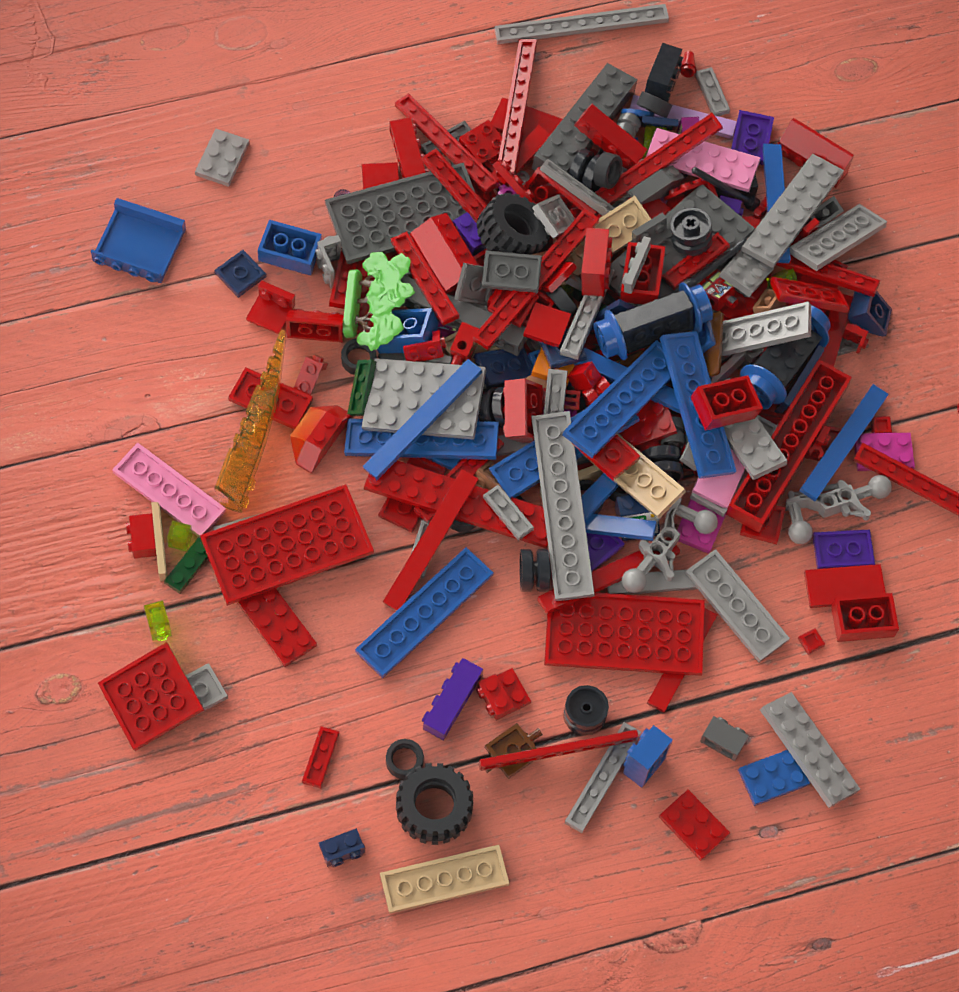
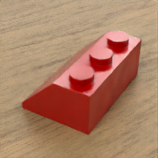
M289 309L286 316L287 338L343 343L344 314L338 312L324 313L319 310Z

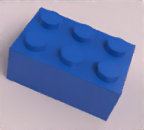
M269 220L257 250L258 261L311 276L317 258L315 252L318 249L317 242L322 240V234Z
M432 308L392 310L391 313L400 318L404 329L397 336H394L393 340L388 344L380 345L377 351L379 354L404 353L403 346L432 341L433 331H437L439 325Z
M654 725L650 730L646 728L643 731L637 745L634 743L630 747L625 758L626 761L623 764L625 766L623 774L641 788L664 762L673 739Z

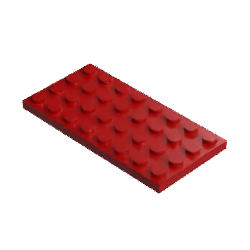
M347 484L200 535L227 606L374 554V549Z
M594 593L593 597H585L547 615L544 665L702 676L705 600Z

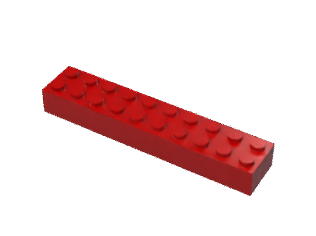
M820 359L818 360L771 436L787 459V465L755 480L748 473L728 505L727 516L760 533L816 441L823 426L827 423L847 390L852 379L851 376Z

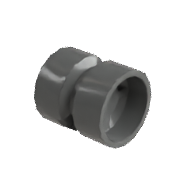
M626 112L620 115L617 124L635 138L636 133L640 129L641 121L635 114Z
M674 416L672 420L678 434L661 439V445L676 446L681 450L685 445V426L682 418Z

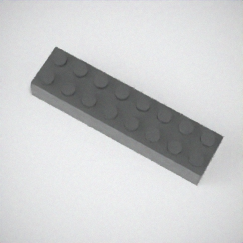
M607 63L534 155L532 169L536 171L538 167H541L549 159L569 174L570 167L577 153L584 148L591 150L595 145L574 124L591 104H594L610 119L614 120L635 93L638 79Z

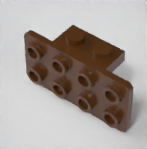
M720 311L714 313L713 319L710 321L716 345L703 353L710 378L721 372L724 314Z

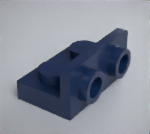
M357 828L318 843L327 867L331 865L332 867L340 866L345 860L350 858L352 860L358 859L365 853V845L362 843Z

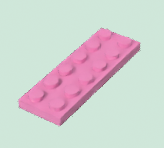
M657 128L646 157L680 134ZM703 142L669 166L673 165L680 173L700 178L692 173V168L697 167L732 188L749 192L760 157Z
M139 443L112 469L116 476L151 502H158L160 509L198 537L207 533L226 512L225 507Z

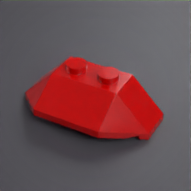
M338 405L310 407L290 435L296 465L312 474L346 427L348 419H351L353 416L348 415V411Z

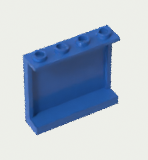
M116 198L114 202L115 210L96 250H91L92 260L98 265H107L116 271L122 270L132 276L146 278L150 282L162 283L186 231L185 220Z

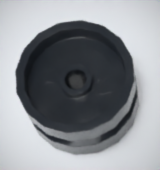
M584 148L574 158L569 175L595 193L601 188L593 180L594 167L600 154L594 156L592 151Z
M687 208L673 216L670 226L673 247L677 252L686 256H696L706 252L711 247L713 241L710 216L705 211L698 208Z
M504 387L483 389L478 415L480 422H499V428L504 427Z
M660 445L650 447L641 452L676 482L683 479L684 470L680 461L682 455L678 447Z
M520 549L519 574L521 592H531L534 580L539 592L549 591L551 565L548 549H538L535 561H533L531 549Z
M590 685L579 686L573 689L567 696L563 712L564 722L568 728L574 733L583 736L593 735L600 731L605 724L609 710L607 697L597 687Z

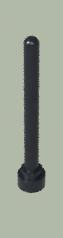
M697 167L692 168L694 175L741 200L748 210L754 212L760 206L759 198L746 196Z
M741 240L697 276L686 279L683 282L689 288L696 286L740 251L747 240Z

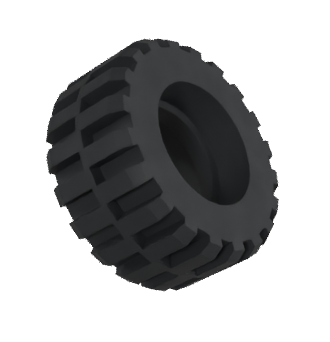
M511 193L499 194L493 198L481 212L477 221V233L481 237V243L487 247L486 250L529 255L540 253L548 243L550 235L547 234L545 226L534 214L532 207L536 204L529 202L526 197H520L518 194L511 195Z
M427 763L425 768H421V766L414 768V772H409L405 776V780L401 781L396 795L397 818L402 823L403 830L405 832L408 831L413 839H416V837L420 838V842L426 844V841H432V845H438V841H443L445 844L450 842V838L456 839L459 837L460 832L465 831L473 811V791L470 790L468 780H464V775L460 771L458 773L454 772V767L449 765L447 769L443 767V763H437V766ZM431 788L444 790L453 799L454 807L452 812L442 819H429L422 816L417 811L415 805L416 798L421 792Z

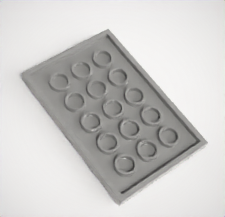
M375 359L374 361L377 363L371 392L364 412L362 429L396 433L461 365ZM479 367L483 373L422 435L463 439L475 438L486 375L485 367Z

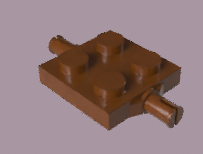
M516 723L487 743L485 749L491 757L537 749L534 745V740L543 734L537 728L528 735ZM533 761L500 767L499 769L509 779Z

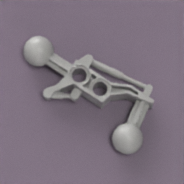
M876 475L871 478L868 485L853 490L851 484L848 485L845 481L839 480L835 484L826 485L823 491L829 492L820 494L816 501H813L800 491H789L785 511L789 510L792 524L788 529L791 541L796 544H805L813 535L810 524L803 521L801 508L817 511L822 518L842 512L844 517L850 514L862 517L863 520L867 521L870 519L871 511L864 507L859 500L869 496L877 499L887 497L892 490L891 481L886 476Z
M679 498L669 508L664 528L650 544L649 540L640 541L639 549L644 555V560L637 569H629L624 573L622 577L623 587L631 593H638L643 590L646 585L645 576L653 566H656L663 572L667 581H672L675 554L671 550L680 538V533L674 527L675 515L693 522L696 530L702 534L712 533L717 528L718 520L716 515L710 510L694 511L681 505L682 499ZM656 517V519H655L654 521H656V522H657V525H658V524H659L658 522H659L660 518L658 519V518ZM664 537H670L672 540L667 541ZM656 550L659 551L661 554L656 555L652 551Z

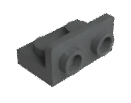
M663 212L632 231V242H642L643 237L646 236L651 238V245L659 246L672 238L671 232L666 227L667 217Z

